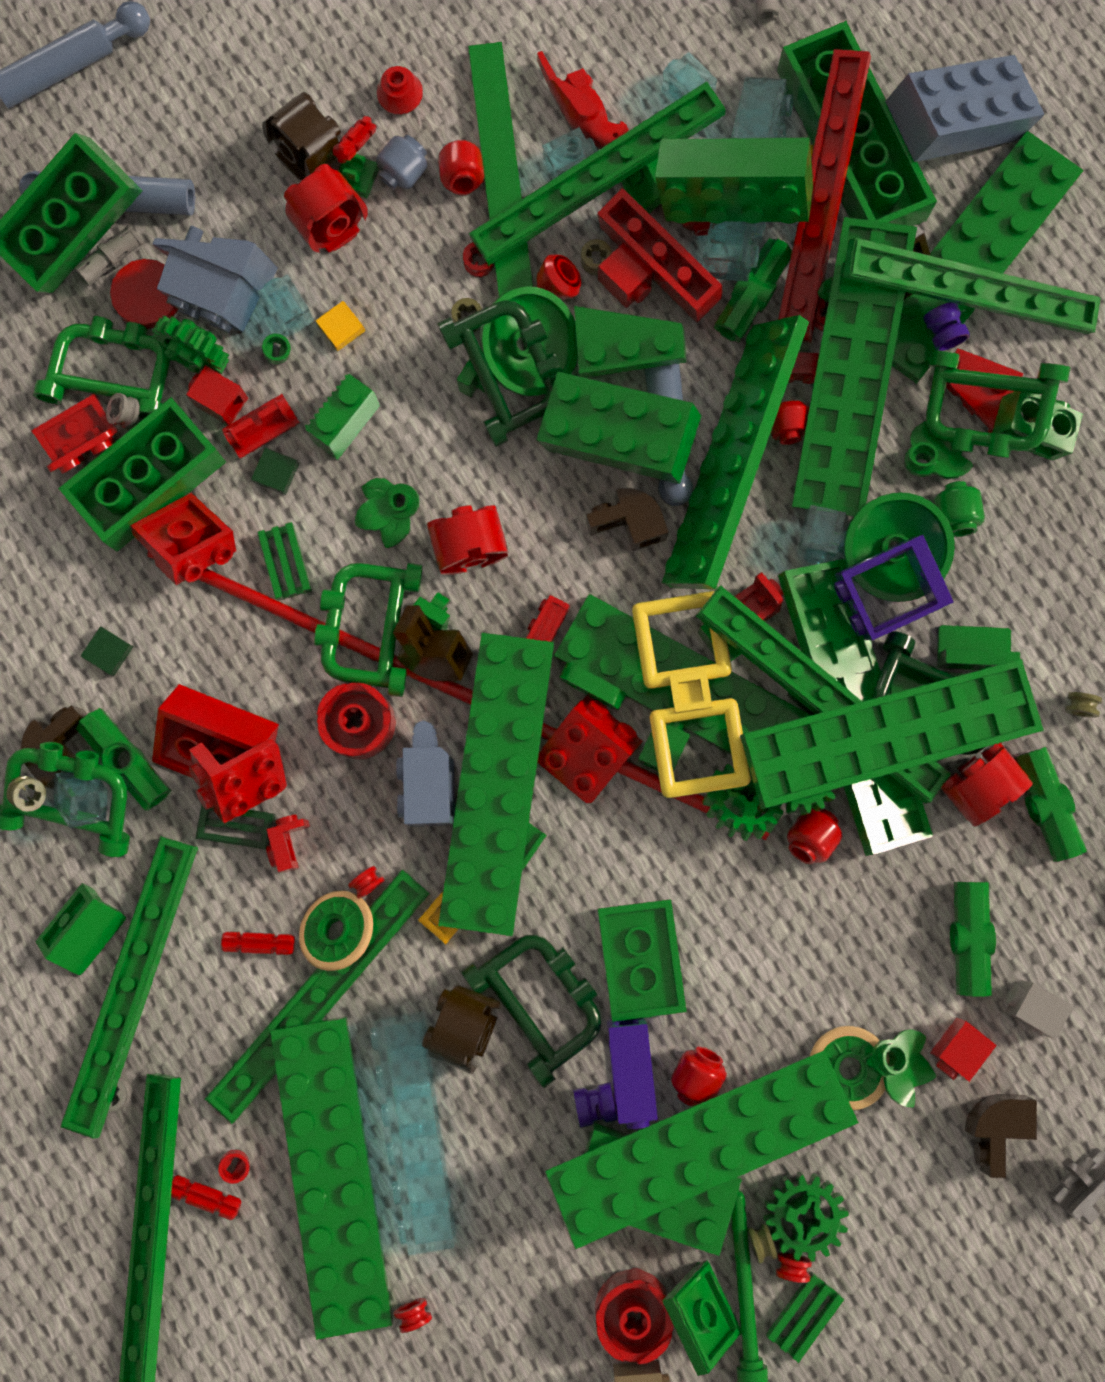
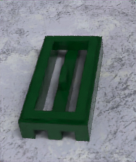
M201 804L195 839L266 849V846L270 845L266 829L272 828L276 814L248 810L245 814L241 815L264 819L263 827L229 821L224 824L221 820L208 818L209 811H214L212 808L206 810ZM206 825L262 834L261 841L205 833Z

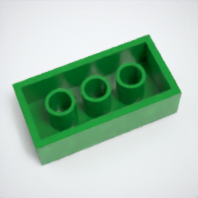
M74 133L0 219V256L36 292L53 293L143 190L90 137Z
M810 137L661 139L655 179L665 220L676 223L711 222L715 224L723 222H746L750 224L759 222H782L786 224L809 222L813 191Z
M557 372L536 440L553 453L680 484L701 414L692 402Z
M170 397L58 489L106 545L118 552L135 538L130 525L186 496L223 466L226 461L173 398Z
M593 1123L584 1154L629 1134ZM739 1176L630 1226L720 1256L742 1178Z

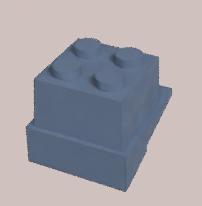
M190 226L185 240L155 238L152 245L167 256L157 287L160 292L168 297L166 303L179 309L178 312L192 319L198 320L201 317L210 322L211 326L223 332L230 333L233 328L243 333L260 296L266 297L278 267L255 243L247 240L213 237L211 243L200 242L204 232L194 226Z

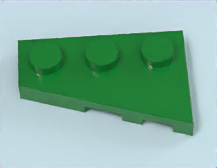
M574 306L578 367L581 377L587 378L687 363L682 323Z

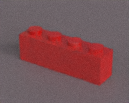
M623 188L597 213L600 228L618 246L624 243L653 271L652 279L697 323L722 299V284Z

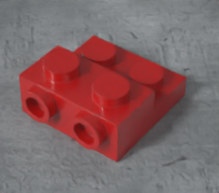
M192 493L130 525L133 536L153 555L156 566L175 585L185 580L187 582L198 580L204 569L215 563L218 565L226 564L231 560L233 553L236 552L233 531Z

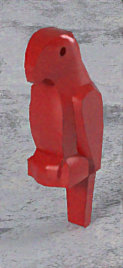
M543 51L537 53V62L549 90L569 126L576 133L601 149L629 131L623 121H620V124L608 121L603 102L596 91L592 89L593 80L584 68L567 74L563 81L555 75Z

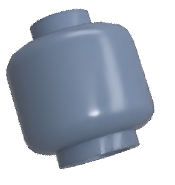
M407 134L404 137L398 135L392 137L376 157L377 166L381 170L378 177L393 190L397 186L403 189L412 188L428 167L425 158L427 155L426 150L418 141Z

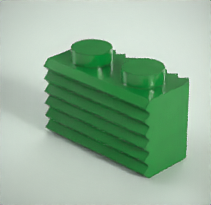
M350 374L345 375V380H340L341 385L336 386L337 391H332V396L327 397L328 402H324L323 408H318L319 413L314 414L315 419H310V424L305 425L306 431L313 443L336 460L342 456L380 407L378 398L375 395L376 393Z

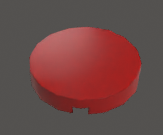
M144 258L131 261L118 271L112 280L110 296L112 306L125 322L138 323L147 329L155 327L159 318L163 316L169 319L171 316L174 317L178 309L166 303L168 297L157 289L165 264L158 260Z

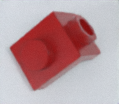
M762 572L755 576L752 585L734 596L765 622L780 612L783 603V591L778 583L772 578L768 580Z
M297 814L275 820L277 826L266 829L270 845L266 846L268 860L272 867H277L278 872H288L299 868L290 833L309 828L310 824L306 819L298 820Z

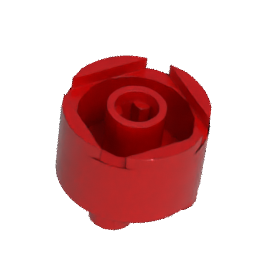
M328 164L318 166L312 174L304 178L299 184L289 186L284 193V199L287 202L285 212L288 220L315 252L320 253L318 248H326L328 252L340 249L357 236L360 231L357 225L361 217L366 221L368 215L365 202L339 171L332 169Z
M471 505L461 506L451 511L452 517L435 519L426 524L437 565L442 575L467 572L466 568L480 564L482 568L504 560L508 556V546L495 505L485 506L476 511H473Z
M345 683L335 686L325 694L317 710V728L321 739L329 748L347 758L359 760L371 758L382 752L394 735L396 719L390 703L378 690L368 684ZM354 714L358 717L362 716L361 721L363 724L359 728L356 726L352 727L353 723L350 718Z
M1002 743L987 747L981 753L983 758H977L973 755L957 768L961 774L954 773L950 775L941 787L942 791L973 827L988 821L1000 813L1001 807L1009 801L1011 803L1016 801L1033 784Z
M639 1268L623 1270L607 1279L598 1292L595 1301L597 1335L604 1349L619 1361L637 1362V1364L649 1363L661 1356L671 1342L674 1325L662 1302L668 1295V1292L655 1276ZM631 1311L634 1313L640 1312L641 1318L639 1320H636L633 1316L628 1318L627 1314Z

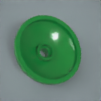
M529 286L510 290L492 303L504 300L514 301L525 308L532 322L539 319L548 339L541 342L546 354L554 352L562 368V373L571 374L578 359L575 319L569 308L560 298L545 289ZM505 315L481 326L480 348L495 380L505 389L518 395L539 396L546 394V387L538 374L534 360L521 336L515 319ZM518 338L522 339L524 343L522 350L517 347Z
M900 492L875 498L865 504L855 514L848 526L844 539V557L847 568L887 550L891 542H895L898 545L912 537L923 535L944 579L951 568L955 551L954 535L950 523L935 504L916 494ZM906 553L852 577L865 592L881 600L907 602L925 596Z

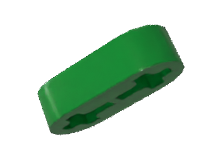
M571 662L566 663L558 677L567 685L616 711H619L627 696L618 687Z

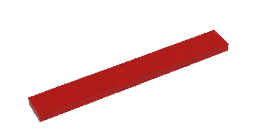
M836 49L833 51L811 158L813 191L809 222H798L778 317V319L800 315L809 321L803 342L811 343L821 298L818 295V290L824 282L871 60L869 51Z

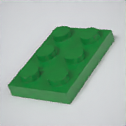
M667 899L597 908L612 1022L687 1012L672 900Z

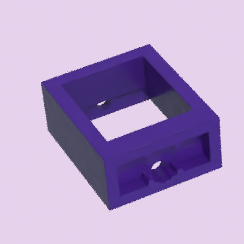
M923 535L912 537L834 574L838 581L834 583L837 596L842 603H848L853 614L849 617L851 626L858 637L863 635L864 640L873 641L954 603ZM906 553L927 601L873 626L851 578Z
M644 1018L615 1022L607 1020L618 1123H626L628 1129L649 1127V1121L658 1120L647 1022Z

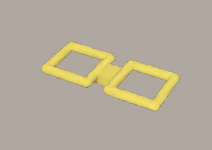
M714 591L635 604L632 608L644 685L649 689L671 686L674 707L654 710L649 717L661 792L666 798L744 787L751 781L749 765L740 737L743 731L738 703L732 698L711 701L708 680L727 677L732 672L727 642L710 629L716 664L657 673L648 616L702 608ZM724 714L734 773L675 782L666 723Z

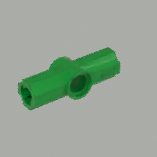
M769 238L750 268L747 267L743 271L731 293L730 301L715 323L714 329L721 336L731 342L740 343L758 312L762 313L777 288V282L790 263L792 250L786 242L779 238Z
M102 708L88 713L79 721L75 729L99 755L103 766L115 770L122 776L127 790L145 811H149L151 808L159 805L168 797L172 789L145 759L142 750L131 743ZM127 750L130 754V761L126 767L121 769L118 765V757L121 752Z
M1043 747L1014 757L1028 775V778L1033 782L1032 786L1026 791L1025 805L1032 821L1041 828L1053 862L1071 859L1087 852L1073 816L1076 809L1074 799L1064 783H1060L1047 748Z
M954 882L955 921L950 925V947L955 955L956 995L972 997L992 996L991 956L994 955L996 949V932L993 923L990 922L989 882Z

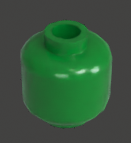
M956 481L945 485V490L935 497L934 504L948 519L954 537H964L978 531L977 527L985 521L980 490L967 486L964 481Z

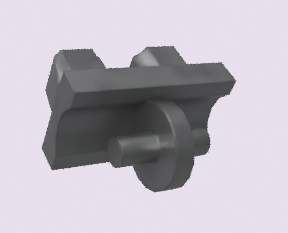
M1098 1148L1089 1156L1086 1155L1078 1164L1071 1158L1066 1157L1062 1164L1069 1173L1049 1195L1077 1221L1081 1219L1087 1224H1092L1100 1216L1101 1209L1096 1202L1105 1194V1154Z

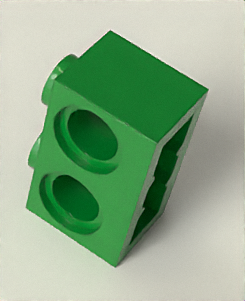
M1014 391L1003 396L992 433L1017 437L1030 435L1035 427L1041 399L1040 394ZM1056 400L1046 439L1038 447L1028 452L1052 461L1072 454L1083 413L1070 408V405L1064 401Z

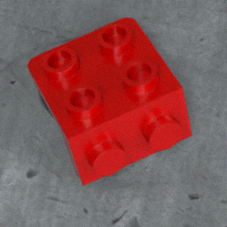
M92 394L31 431L52 460L46 466L50 473L59 469L64 474L85 460L81 454L90 450L93 455H96L115 442L112 436L118 429L114 424L107 421L106 410L96 395Z
M587 695L570 711L541 749L538 756V764L582 801L592 803L622 765L637 750L643 740L637 736L636 731L630 725L620 722L613 717L602 702L592 699Z
M273 739L255 746L222 765L218 763L203 743L189 749L193 765L189 766V771L194 781L200 786L196 790L197 797L206 810L212 808L224 824L235 817L245 814L260 803L274 798L287 786L279 746Z

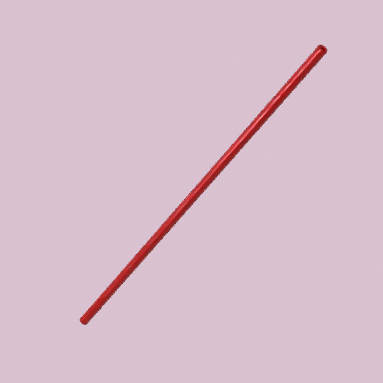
M148 551L147 556L154 559L153 555ZM204 569L201 577L198 579L313 633L316 631L317 624L325 625V622L210 569ZM340 630L339 645L371 660L379 661L380 647ZM394 654L392 667L407 669L398 660L397 655ZM407 669L406 676L471 705L473 690L454 681L426 679ZM543 723L541 738L549 740L557 729ZM626 761L617 772L661 792L659 775ZM700 794L673 797L706 814L710 809V806L703 805L704 796ZM765 832L761 839L766 841L770 833Z

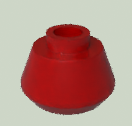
M393 66L383 73L378 83L377 99L386 111L393 114H406L413 111L420 104L423 97L422 84L418 77L407 68Z
M550 254L544 259L536 276L537 287L553 293L561 300L577 296L580 292L581 276L576 266L563 255Z
M802 401L781 402L770 433L772 438L779 440L782 445L800 442L802 440L801 436L805 434L809 407Z

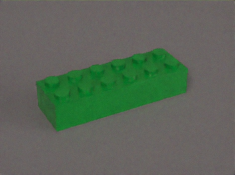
M847 21L782 48L777 72L813 146L834 49L861 51ZM869 67L841 202L849 218L907 226L919 225L927 221L937 200L918 162H914L885 102L886 99Z

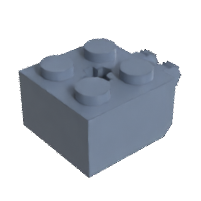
M423 720L415 723L416 725L413 727V748H403V757H397V779L402 780L404 795H398L397 797L398 817H402L404 824L411 827L453 826L456 809L454 760L445 750L438 747L437 729H434V725Z

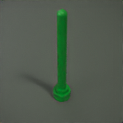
M739 1190L731 1215L743 1349L740 1365L736 1367L737 1382H769L767 1365L763 1364V1358L758 1354L745 1195Z

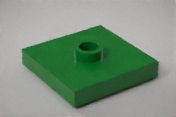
M706 1260L697 1263L662 1300L697 1376L709 1374L741 1334V1328L710 1263Z

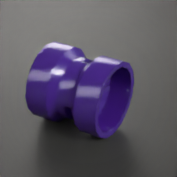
M951 302L942 304L930 310L923 317L927 329L932 330L934 334L932 342L937 351L952 349L970 337L967 326L962 324L959 319L961 311L958 304Z
M610 1082L599 1084L593 1090H587L584 1087L573 1089L580 1128L592 1126L594 1121L603 1120L606 1123L618 1121Z

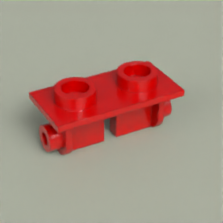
M280 394L226 426L222 431L239 459L300 424L283 394Z

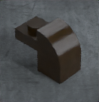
M617 489L615 494L617 505L612 506L609 502L602 503L593 507L591 513L586 514V525L590 536L624 525L632 551L664 542L668 537L669 532L659 505L651 496L637 489Z
M407 605L393 631V634L402 646L397 658L407 669L421 677L434 681L462 680L473 653L459 630H434L419 605Z
M71 705L69 708L64 707L57 711L51 717L50 725L34 719L23 734L21 749H39L40 744L44 742H56L63 745V756L75 758L74 753L66 746V743L78 733L75 728L87 713L83 709ZM24 763L32 775L45 788L57 790L74 774L61 770L54 772L43 771L38 768L37 764Z
M994 1094L980 1100L969 1112L965 1131L974 1137H980V1142H976L974 1146L975 1163L977 1166H980V1171L990 1178H1006V1139L1037 1140V1100L1026 1095Z

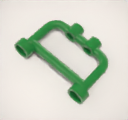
M93 316L91 325L72 324L58 333L53 345L45 379L36 381L33 396L42 402L59 405L62 403L65 389L112 397L116 393H122L127 398L133 397L138 400L140 406L138 417L144 419L162 405L161 399L170 367V359L164 354L167 349L159 345L160 342L155 340L153 336L146 335L147 328L141 324L127 322L125 330L122 331L113 329L114 323L111 320L100 316ZM76 338H86L102 345L114 343L123 345L131 350L141 351L142 349H148L156 354V363L149 389L62 374L70 343Z
M937 350L931 351L928 366L934 367L935 370L926 409V424L929 432L937 439L952 442L951 450L973 453L975 445L988 447L987 455L1009 458L1010 451H1029L1038 447L1046 439L1051 425L1059 384L1068 383L1071 367L1060 364L1040 363L1037 379L960 370L957 369L959 354ZM953 383L1041 394L1033 432L1026 437H1017L944 426L940 420V413L946 384Z
M351 563L338 571L334 577L331 590L323 589L320 611H326L327 617L325 625L317 624L314 639L315 646H322L321 664L329 676L342 682L364 683L370 686L388 688L389 696L403 697L407 669L392 667L397 640L393 631L400 620L404 591L419 593L423 565L408 563L407 569H399L364 563ZM354 577L391 582L377 672L342 667L335 660L340 635L341 616L345 605L346 586L348 581Z
M44 742L40 744L39 749L23 748L17 750L8 758L5 767L3 802L0 805V829L8 831L18 830L24 826L25 816L100 834L98 851L101 854L109 857L124 856L128 853L130 836L123 832L127 786L122 776L115 770L98 764L99 755L93 751H79L76 753L75 758L63 756V745L56 742ZM24 763L37 764L38 768L43 771L54 772L61 770L74 773V777L79 780H102L112 790L109 821L46 805H41L40 808L34 811H22L9 802L7 798L8 785L13 779L21 776V768Z

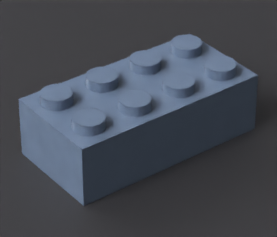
M1015 55L908 73L885 101L914 162L1020 140L1045 115Z

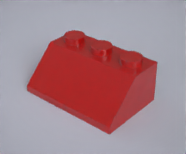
M179 684L158 708L152 762L193 778L189 771V766L193 765L189 749L203 743L218 763L222 765L269 739H273L276 742L279 724Z

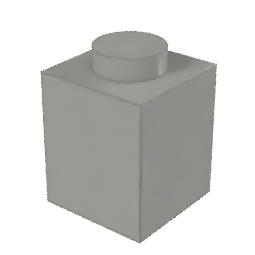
M1022 980L1020 985L1015 984L1006 997L1008 1007L1004 1013L1041 1035L1056 1040L1074 1006L1037 984Z

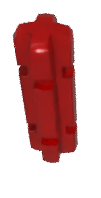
M364 116L362 119H359L340 139V142L333 147V155L338 158L339 163L345 164L347 160H351L356 155V152L376 132V125L372 123L371 117Z
M228 931L222 935L221 949L224 952H239L241 950L242 953L273 954L276 952L277 955H291L295 949V937L289 934H278L275 937V934L249 932L241 935L240 932Z
M180 1175L173 1177L171 1198L178 1201L185 1199L186 1204L212 1214L214 1211L219 1212L218 1216L227 1220H233L237 1216L241 1207L240 1198L229 1194L226 1197L222 1196V1191L198 1182L191 1184L189 1183L190 1179Z

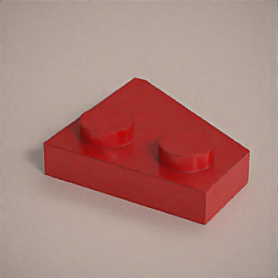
M959 348L954 352L960 355L957 367L960 370L1022 377L1024 374ZM953 383L946 384L949 392L961 399L967 411L971 415L976 414L989 428L988 433L993 432L1002 397L1014 392Z

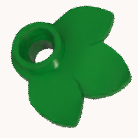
M926 421L916 426L910 435L911 447L907 450L904 458V465L911 474L918 477H927L934 474L944 479H954L967 474L973 468L972 462L961 456L963 452L951 450L952 442L937 439L930 433ZM923 459L926 460L928 463H920L917 462V460Z
M374 478L362 486V491L368 500L357 510L355 526L370 531L380 530L385 548H392L403 541L409 534L410 517L419 508V495L410 485L403 483L394 485L387 479ZM400 495L405 497V503L402 507H398L396 504V500Z
M913 1029L899 1032L893 1040L885 1039L879 1041L873 1047L871 1053L872 1066L876 1073L883 1077L885 1089L889 1097L897 1104L910 1108L915 1106L914 1087L924 1085L936 1078L932 1067L920 1054L926 1041V1035ZM887 1054L889 1055V1063H888V1064H887V1062H886V1055H887Z

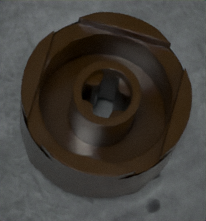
M302 92L292 98L262 123L263 133L268 144L274 140L279 148L275 155L299 180H303L312 174L318 166L322 164L330 165L337 159L333 155L332 150L339 143L337 136L341 134V130L332 117L323 116L317 109L312 97L306 92Z
M456 985L450 991L444 989L436 1006V1011L440 1012L435 1027L429 1026L422 1042V1047L428 1049V1056L473 1074L478 1066L471 1063L475 1055L483 1057L488 1047L498 1018L491 1015L492 1009H500V1001L460 985Z

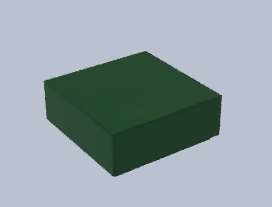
M264 448L251 480L255 484L286 495L300 463L296 459Z
M100 626L81 654V657L109 675L115 676L134 646Z

